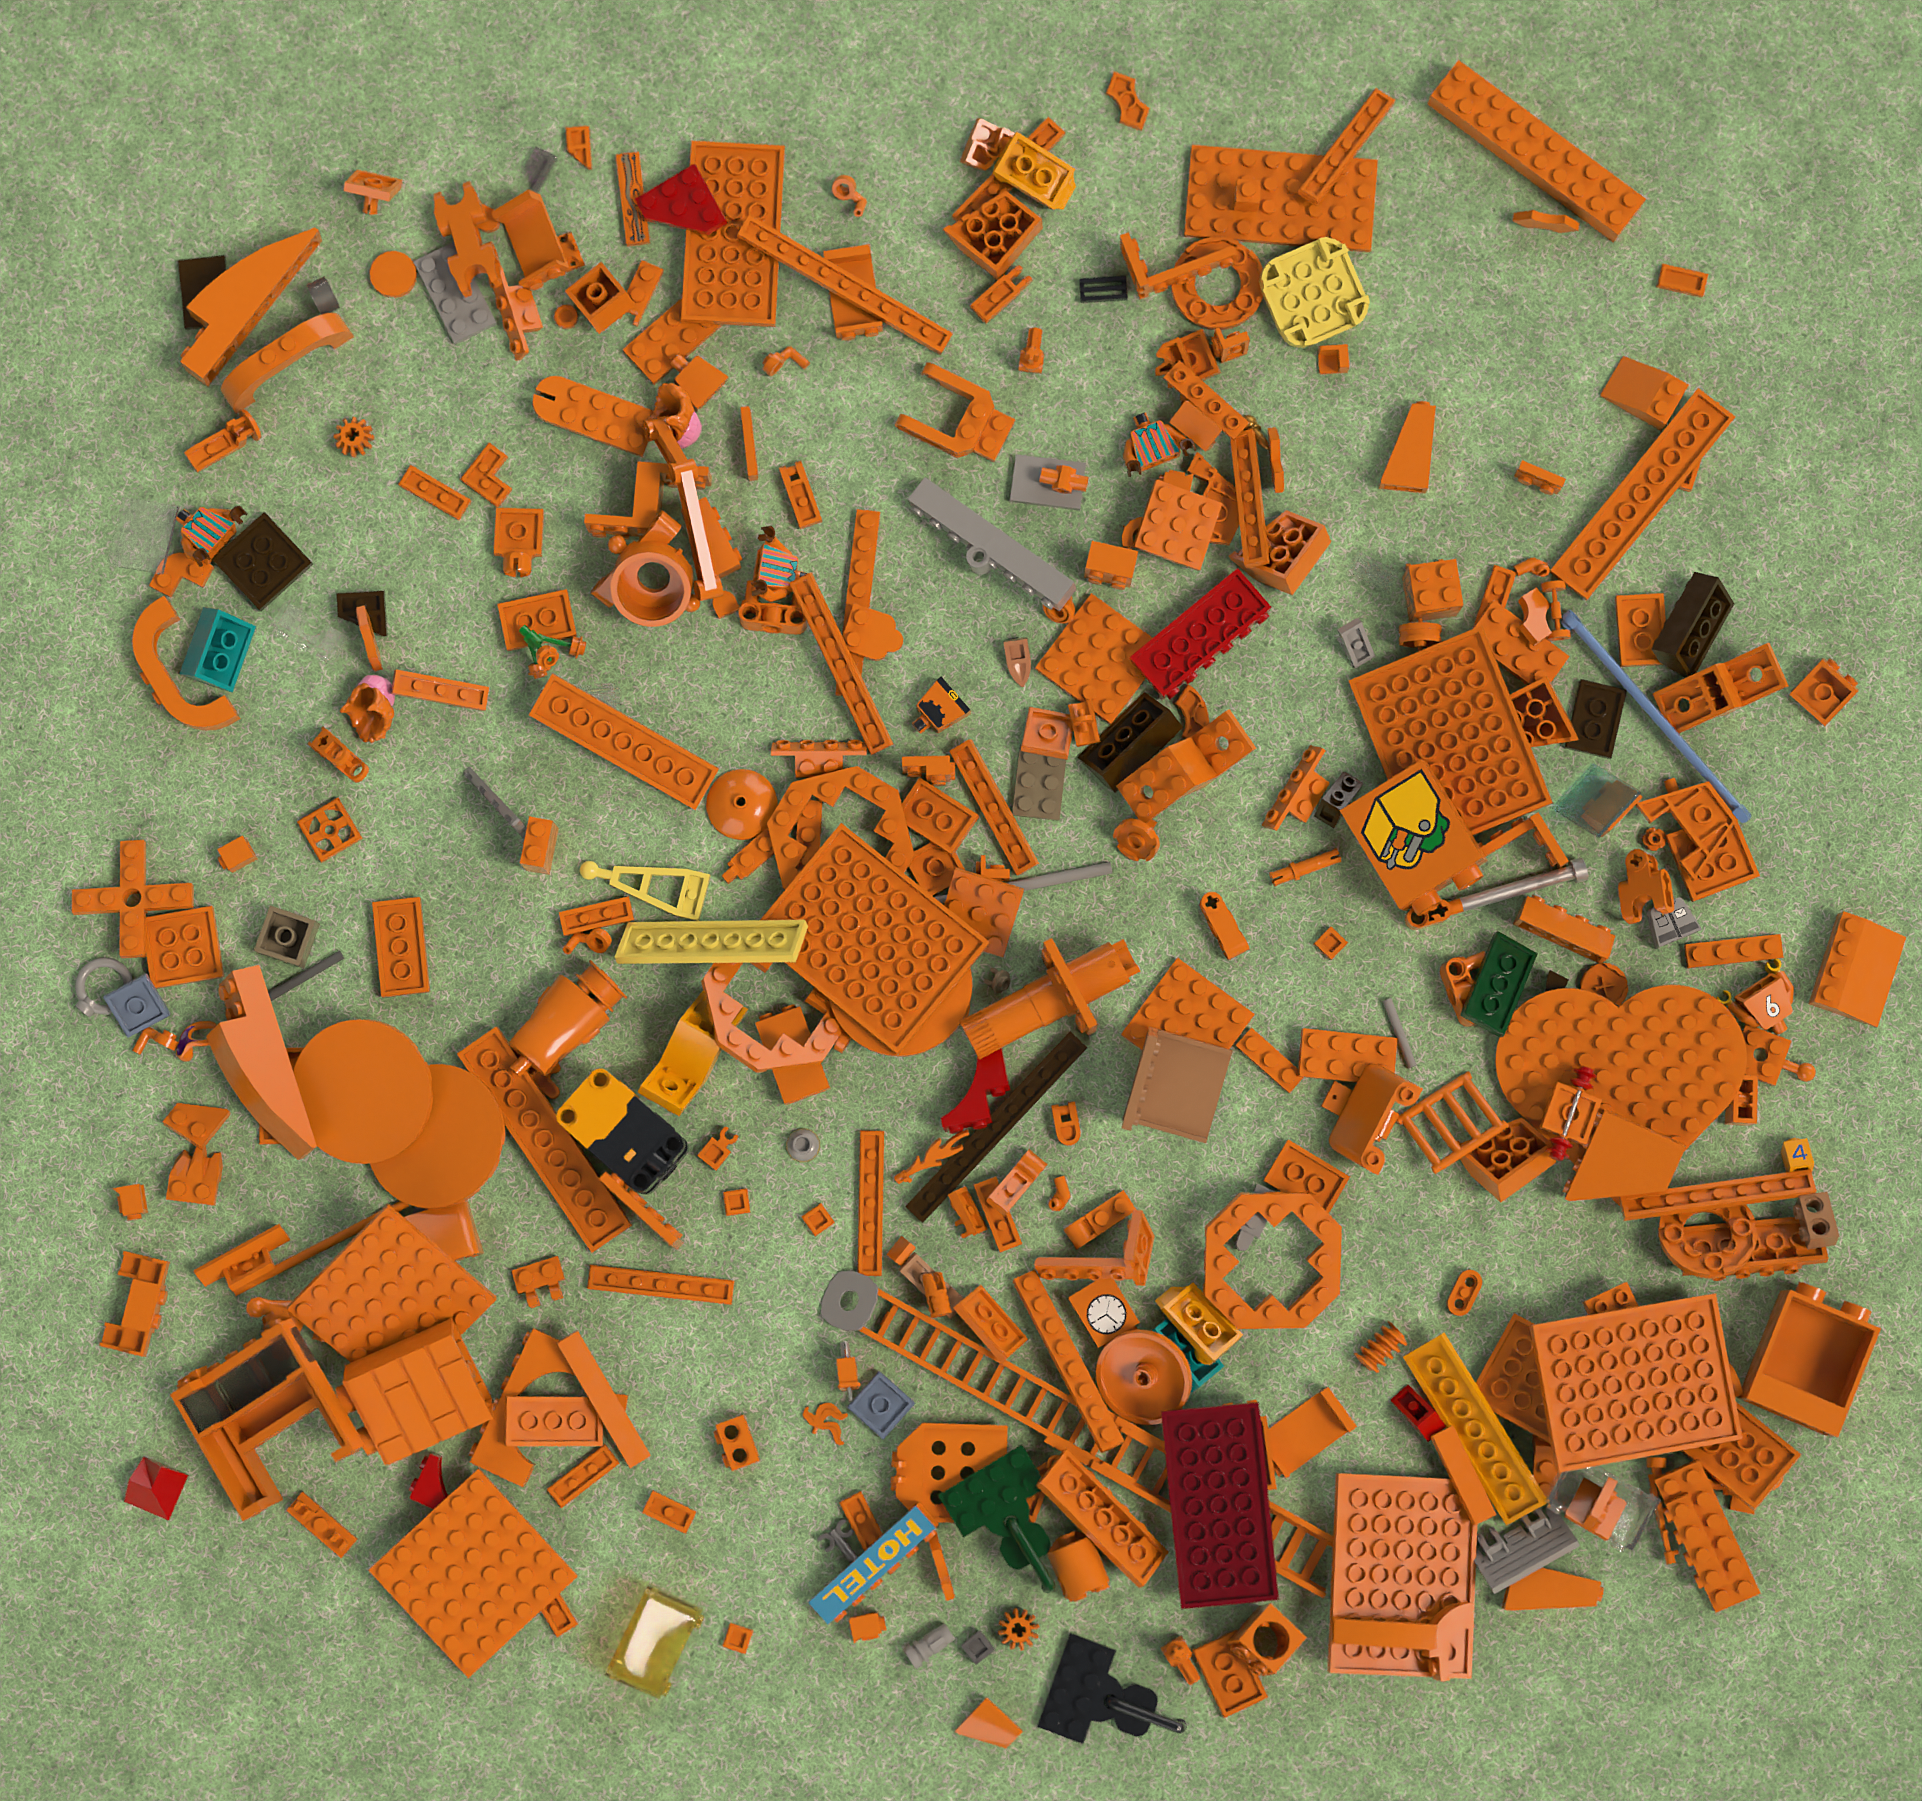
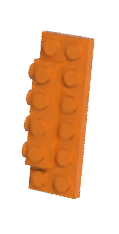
M1787 1217L1754 1220L1757 1232L1754 1252L1749 1261L1740 1270L1731 1275H1735L1737 1279H1744L1749 1277L1750 1273H1760V1276L1767 1277L1773 1275L1774 1271L1784 1270V1274H1795L1803 1265L1827 1263L1829 1258L1826 1247L1806 1248L1805 1241H1801L1799 1235V1227H1801L1799 1219ZM1728 1223L1684 1227V1236L1693 1249L1706 1254L1717 1253L1729 1245L1731 1230ZM1813 1229L1816 1234H1823L1822 1231ZM1681 1270L1682 1276H1688V1275H1690V1274H1688V1273H1686V1272H1684V1271ZM1726 1276L1721 1278H1712V1280L1721 1281L1724 1280Z
M1068 1449L1062 1451L1037 1483L1042 1492L1138 1588L1143 1587L1169 1553L1146 1529V1526L1141 1521H1138L1129 1512V1509L1112 1495L1111 1490L1103 1486L1096 1479L1094 1473L1086 1469Z
M1696 1459L1655 1477V1483L1667 1506L1662 1510L1668 1523L1674 1522L1677 1530L1673 1531L1679 1545L1684 1543L1687 1552L1683 1553L1687 1564L1689 1567L1694 1565L1698 1574L1693 1575L1699 1589L1704 1587L1715 1612L1717 1613L1761 1594L1700 1460Z

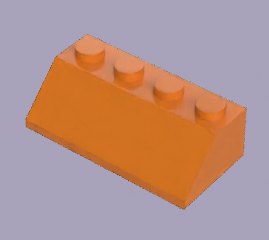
M1536 895L1524 898L1513 925L1599 964L1608 960L1615 939V935L1610 933L1611 930L1602 925L1595 927L1588 923L1589 920L1580 915L1573 917L1567 914V910L1561 906L1554 905L1551 907L1544 904L1545 900Z

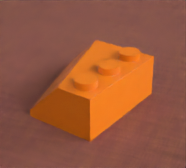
M1004 191L984 203L981 208L961 217V220L951 226H946L943 228V231L966 256L995 279L999 280L1043 229L1042 218L1009 192Z
M1286 510L1266 526L1270 564L1246 568L1244 566L1242 549L1239 552L1234 551L1231 553L1229 558L1256 581L1293 596L1327 549L1331 539L1325 525Z
M1547 676L1510 694L1531 748L1579 740Z
M1524 1118L1508 1122L1509 1127L1460 1159L1469 1174L1500 1203L1556 1163V1160L1550 1158V1153L1546 1151L1547 1148H1552L1553 1144ZM1472 1139L1460 1143V1141L1457 1142L1461 1147L1467 1142L1471 1141Z

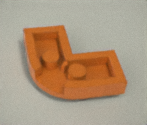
M175 553L163 560L149 586L171 598L182 577L203 588L215 567L211 564L207 565L203 560L201 561L203 566L199 567L197 562L187 558L185 553Z

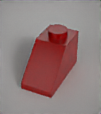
M1409 1384L1390 1400L1427 1442L1431 1440L1430 1436L1446 1427L1437 1412Z

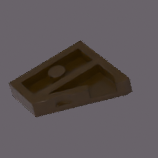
M385 591L336 593L339 618L359 626L356 607L365 605L373 632L383 637L388 636Z

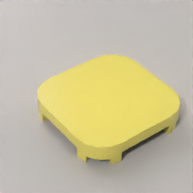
M1328 237L1319 238L1293 251L1275 257L1264 266L1260 273L1259 284L1261 292L1279 334L1286 343L1293 347H1309L1349 330L1362 322L1367 314L1368 305L1370 304L1369 297L1365 295L1347 253L1349 252L1348 248L1336 239Z

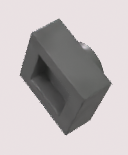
M981 1630L977 1631L961 1645L976 1665L995 1650Z

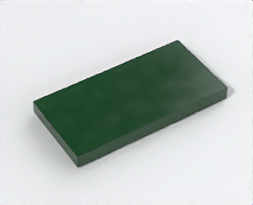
M1499 931L1494 932L1460 1016L1500 1038L1504 1037L1538 953Z

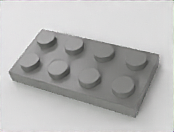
M452 242L413 262L456 345L497 325L474 278L471 282L472 296L465 298L461 293L455 278L450 272L447 257L457 254L455 243Z

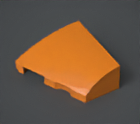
M977 118L959 162L986 171L1000 157L1014 132L1003 127L999 128L981 118Z
M986 1697L960 1724L955 1732L959 1735L1007 1748L1023 1730Z

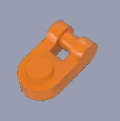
M1075 1101L1068 1102V1105L1059 1106L1058 1104L1051 1105L1058 1141L1065 1146L1076 1144L1080 1139L1081 1131ZM1070 1114L1071 1121H1061L1062 1115Z

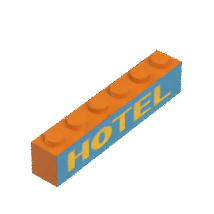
M919 1502L808 1603L827 1624L833 1620L838 1623L847 1614L845 1609L849 1605L857 1606L865 1598L863 1593L868 1588L873 1591L883 1582L881 1577L886 1572L891 1575L901 1566L898 1562L904 1556L909 1559L919 1550L916 1546L922 1540L927 1543L937 1534L934 1529L939 1523Z

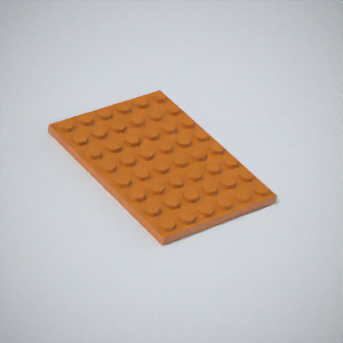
M1482 625L1349 680L1387 779H1391L1421 759L1427 762L1472 836L1553 804Z
M840 823L761 918V920H806L808 928L796 962L784 963L897 1055L900 1054L990 944L987 939L842 823Z
M1716 1293L1530 1325L1556 1472L1560 1473L1743 1439Z
M1336 1473L1328 1673L1433 1677L1429 1672L1431 1657L1421 1655V1649L1334 1644L1335 1618L1429 1624L1432 1618L1446 1606L1466 1601L1472 1603L1474 1619L1476 1575L1474 1559L1476 1558L1477 1525L1473 1526L1451 1479ZM1473 1628L1458 1632L1450 1642L1448 1648L1450 1678L1472 1679Z

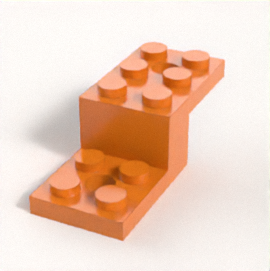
M1766 643L1725 663L1712 665L1652 694L1661 714L1680 734L1715 717L1734 712L1789 685L1770 643ZM1754 668H1758L1762 672V677L1759 681H1755L1751 677V671ZM1683 698L1687 699L1690 703V707L1686 712L1679 708V702Z

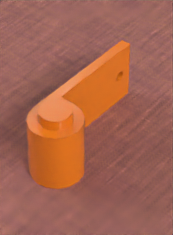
M1334 1081L1321 1107L1340 1116L1353 1090ZM1390 1110L1375 1139L1376 1142L1380 1143L1381 1139L1387 1140L1399 1116L1394 1110Z

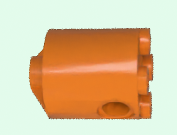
M1072 1531L1055 1539L1047 1556L1065 1599H1068L1069 1602H1076L1086 1598V1592L1090 1590L1097 1593L1109 1588L1108 1582L1110 1579L1105 1571L1096 1545L1084 1533Z

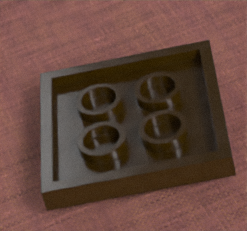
M265 512L212 558L260 612L313 565L308 557Z

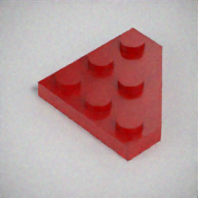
M695 163L634 199L648 222L663 223L670 227L698 231L705 235H709L728 224Z

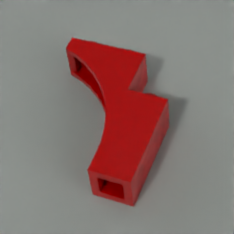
M1003 1048L980 1060L977 1057L976 1072L970 1089L963 1100L952 1111L941 1117L942 1127L945 1132L957 1134L964 1131V1128L982 1129L987 1127V1124L992 1123L987 1095L998 1097L1005 1095L1006 1091H1011Z
M435 1452L430 1453L429 1456H424L419 1467L422 1472L419 1478L413 1479L409 1487V1491L412 1492L409 1498L431 1509L436 1508L448 1496L442 1476L443 1456Z

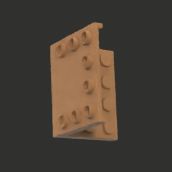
M1149 1027L1124 1112L1122 1129L1131 1131L1132 1125L1137 1126L1140 1124L1206 1143L1233 1050Z

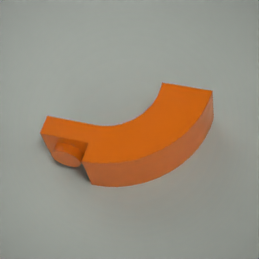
M1461 1601L1446 1606L1429 1623L1438 1625L1437 1650L1421 1649V1655L1431 1657L1429 1672L1434 1680L1450 1681L1448 1648L1451 1640L1458 1632L1474 1628L1471 1602Z

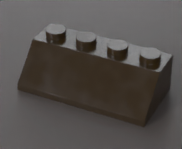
M1698 572L1693 573L1651 648L1660 663L1684 678L1697 673L1735 604L1719 577Z
M1144 692L1099 736L1101 742L1090 744L1077 758L1107 788L1116 793L1118 791L1116 785L1147 763L1183 727L1170 709Z

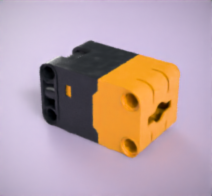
M599 1068L591 1072L557 1111V1121L564 1129L633 1190L643 1195L653 1193L673 1173L689 1151L688 1142L675 1131L676 1129L656 1112H653L620 1080L618 1081L604 1069Z

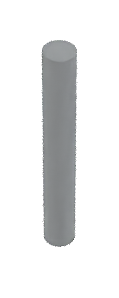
M1392 998L1382 1001L1408 1069L1417 1066Z

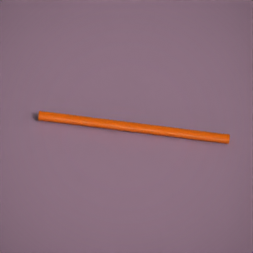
M398 1201L390 1206L397 1212H400L409 1207V1204ZM379 1212L276 1264L274 1270L233 1291L234 1294L238 1296L359 1233Z

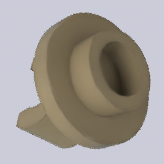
M991 968L990 971L995 974V977L992 981L985 979L984 983L991 987L994 992L1002 993L1010 985V974L1005 970L998 971L996 968Z

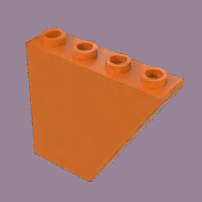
M1604 1109L1602 1114L1597 1113L1593 1124L1596 1127L1593 1135L1589 1136L1587 1145L1582 1146V1148L1586 1149L1582 1158L1577 1157L1572 1168L1576 1173L1572 1180L1567 1179L1562 1192L1566 1193L1565 1200L1578 1201L1666 1191L1686 1145Z

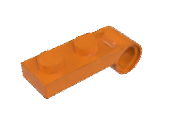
M1029 1149L988 1197L986 1202L1005 1217L1048 1164Z
M1123 1190L1063 1230L1077 1250L1137 1209Z

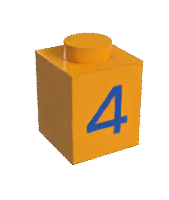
M1791 1138L1783 1142L1781 1156L1786 1173L1809 1169L1812 1172L1814 1160L1808 1139Z

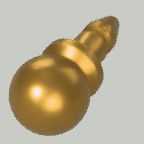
M1244 415L1243 417L1250 423L1243 431L1253 429L1256 442H1258L1259 446L1268 450V441L1260 432L1261 426L1257 424L1256 418L1252 415Z

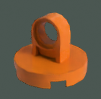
M1134 818L1124 819L1120 822L1113 834V838H1116L1119 843L1117 845L1119 851L1133 861H1139V859H1146L1145 862L1150 861L1160 847L1159 838L1153 830L1157 822L1152 819L1145 823Z

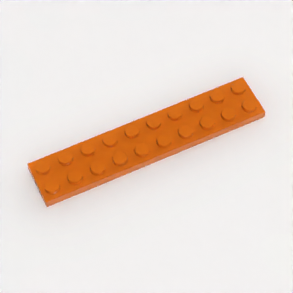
M1698 388L1550 570V573L1559 580L1565 581V585L1587 601L1736 416Z
M494 1027L457 1053L467 1070L479 1077L491 1089L501 1107L505 1126L591 1253L630 1228L632 1223L607 1186L599 1180L600 1176L573 1136L558 1123L556 1111L528 1070L519 1077L510 1069V1066L519 1057L511 1048L499 1027Z

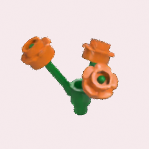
M526 625L522 626L519 630L524 636L523 640L528 644L534 663L528 665V675H533L534 679L547 676V670H550L559 659V653L556 648L549 645L541 646L544 641L569 647V655L575 656V659L578 658V655L583 656L586 642L582 641V636L580 638L573 636L572 641L567 642L547 637L540 633L537 634Z

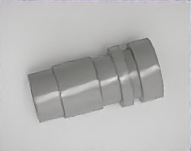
M945 1623L923 1636L924 1638L918 1642L916 1640L913 1641L912 1646L908 1645L903 1648L915 1669L921 1667L923 1661L928 1662L929 1657L937 1654L955 1640Z

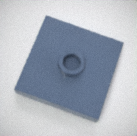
M147 973L103 996L127 1038L169 1017L171 1014Z
M879 1371L847 1408L880 1438L884 1439L914 1406L915 1402Z

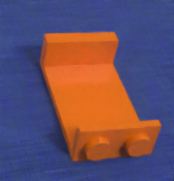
M528 189L491 212L494 220L503 223L506 227L525 276L524 279L518 282L521 287L530 290L540 289L544 285L543 283L560 277L562 272L569 268L541 194Z
M870 244L823 251L825 259L876 288ZM829 291L837 338L848 341L855 339L856 335L865 334V337H874L883 331L881 320Z
M795 1004L782 1008V1013L775 1016L772 1013L759 1017V1021L755 1023L763 1046L770 1051L783 1033L802 1047L811 1035L801 1007H795ZM806 1064L780 1070L779 1068L772 1069L785 1105L831 1089L822 1064Z
M1329 1387L1322 1389L1268 1429L1274 1472L1278 1477L1283 1475L1287 1479L1296 1469L1344 1434L1351 1432L1357 1427Z

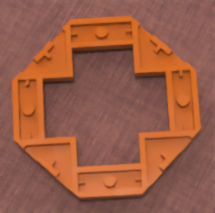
M858 766L791 782L767 822L783 889L785 890L800 873V870L796 868L808 850V847L789 837L790 832L808 802L814 796L829 806L834 807L845 787L885 810L874 832L893 843L885 858L905 874L915 855L899 791Z
M751 962L752 965L764 973L767 972L773 963ZM713 963L702 979L701 984L706 994V1005L710 1022L713 1023L714 1039L718 1047L756 1073L765 1072L769 1069L779 1068L780 1070L795 1068L799 1065H817L822 1063L843 1032V1028L837 1021L830 1001L826 996L814 987L805 1000L822 1012L824 1016L803 1047L783 1033L770 1051L731 1024L743 1005L723 991L743 963Z
M1239 1192L1205 1226L1203 1294L1237 1329L1306 1328L1340 1294L1342 1227L1308 1192ZM1293 1211L1322 1241L1305 1258L1321 1276L1288 1309L1270 1293L1253 1310L1223 1280L1239 1263L1238 1259L1224 1244L1257 1212L1275 1228Z

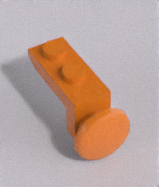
M239 410V419L235 420L234 418L226 423L224 429L184 452L197 473L244 447L247 437L251 436L255 441L261 439L260 429L247 410Z
M1532 1434L1534 1449L1532 1475L1546 1498L1556 1499L1558 1472L1555 1470L1551 1444Z

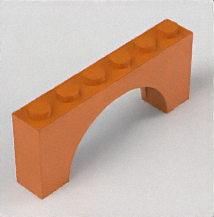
M534 1328L532 1332L527 1331L522 1341V1345L525 1347L521 1355L517 1353L511 1367L514 1370L511 1376L505 1377L501 1385V1389L504 1391L500 1399L496 1398L493 1402V1419L483 1423L479 1432L482 1434L479 1444L475 1442L469 1453V1456L472 1457L470 1463L521 1487L526 1486L536 1464L528 1460L517 1446H504L505 1397H520L533 1381L549 1373L566 1372L575 1375L556 1344L560 1340Z

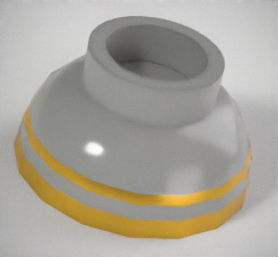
M806 1128L795 1130L790 1134L786 1142L787 1152L795 1161L800 1163L809 1162L818 1155L820 1140L812 1130Z

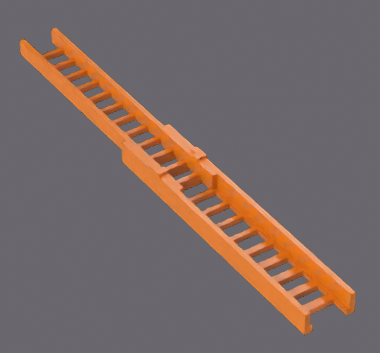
M878 1288V1295L894 1305L890 1312H886L880 1323L881 1328L878 1333L864 1326L859 1330L860 1332L1046 1435L1045 1443L1061 1452L1068 1449L1081 1463L1171 1513L1170 1501L1158 1495L1167 1478L1166 1466L1152 1491L1137 1483L1154 1449L1156 1448L1165 1453L1164 1441L1109 1411L1118 1430L1127 1436L1111 1465L1095 1456L1099 1450L1096 1442L1090 1453L1074 1445L1085 1425L1083 1417L1078 1422L1069 1441L1053 1433L1068 1403L1076 1406L1071 1394L1068 1395L1007 1360L1001 1363L988 1349ZM900 1307L915 1317L898 1346L884 1338L883 1335ZM921 1319L936 1327L919 1358L904 1348ZM943 1331L957 1339L943 1367L939 1369L925 1360L939 1334ZM962 1343L977 1350L978 1354L963 1381H960L946 1372ZM983 1355H986L1000 1364L984 1393L967 1384ZM1007 1367L1021 1376L1007 1402L1003 1405L989 1397L1003 1369ZM1028 1379L1041 1386L1042 1389L1027 1416L1024 1417L1010 1409L1025 1380ZM1050 1391L1062 1398L1063 1401L1046 1429L1031 1420L1046 1392ZM1132 1439H1135L1148 1446L1131 1477L1117 1469V1466ZM1269 1501L1270 1513L1276 1515L1271 1524L1273 1542L1284 1521L1297 1527L1280 1561L1277 1562L1275 1560L1276 1572L1319 1597L1324 1598L1326 1588L1311 1581L1310 1577L1327 1545L1333 1547V1536ZM1308 1533L1317 1538L1318 1542L1302 1572L1299 1574L1288 1568L1305 1534Z

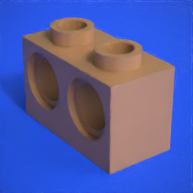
M1828 1192L1799 1195L1796 1204L1793 1205V1213L1795 1219H1799L1801 1226L1799 1227V1235L1801 1241H1805L1806 1248L1814 1249L1836 1245L1840 1235ZM1807 1207H1812L1817 1212H1810ZM1813 1229H1818L1822 1231L1823 1234H1816L1813 1231Z

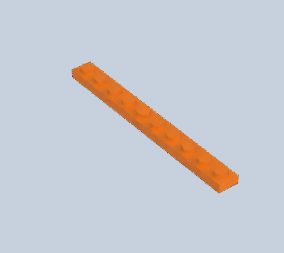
M750 214L737 234V237L939 355L942 354L953 335L947 329Z

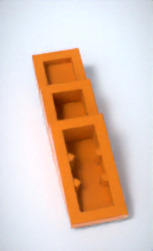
M1335 1618L1334 1644L1437 1650L1438 1625Z

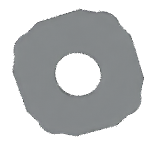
M841 1271L837 1273L829 1282L821 1301L822 1317L830 1325L842 1330H860L870 1320L878 1301V1286L870 1277L855 1271ZM847 1291H855L859 1297L857 1306L851 1311H844L840 1305L841 1297Z

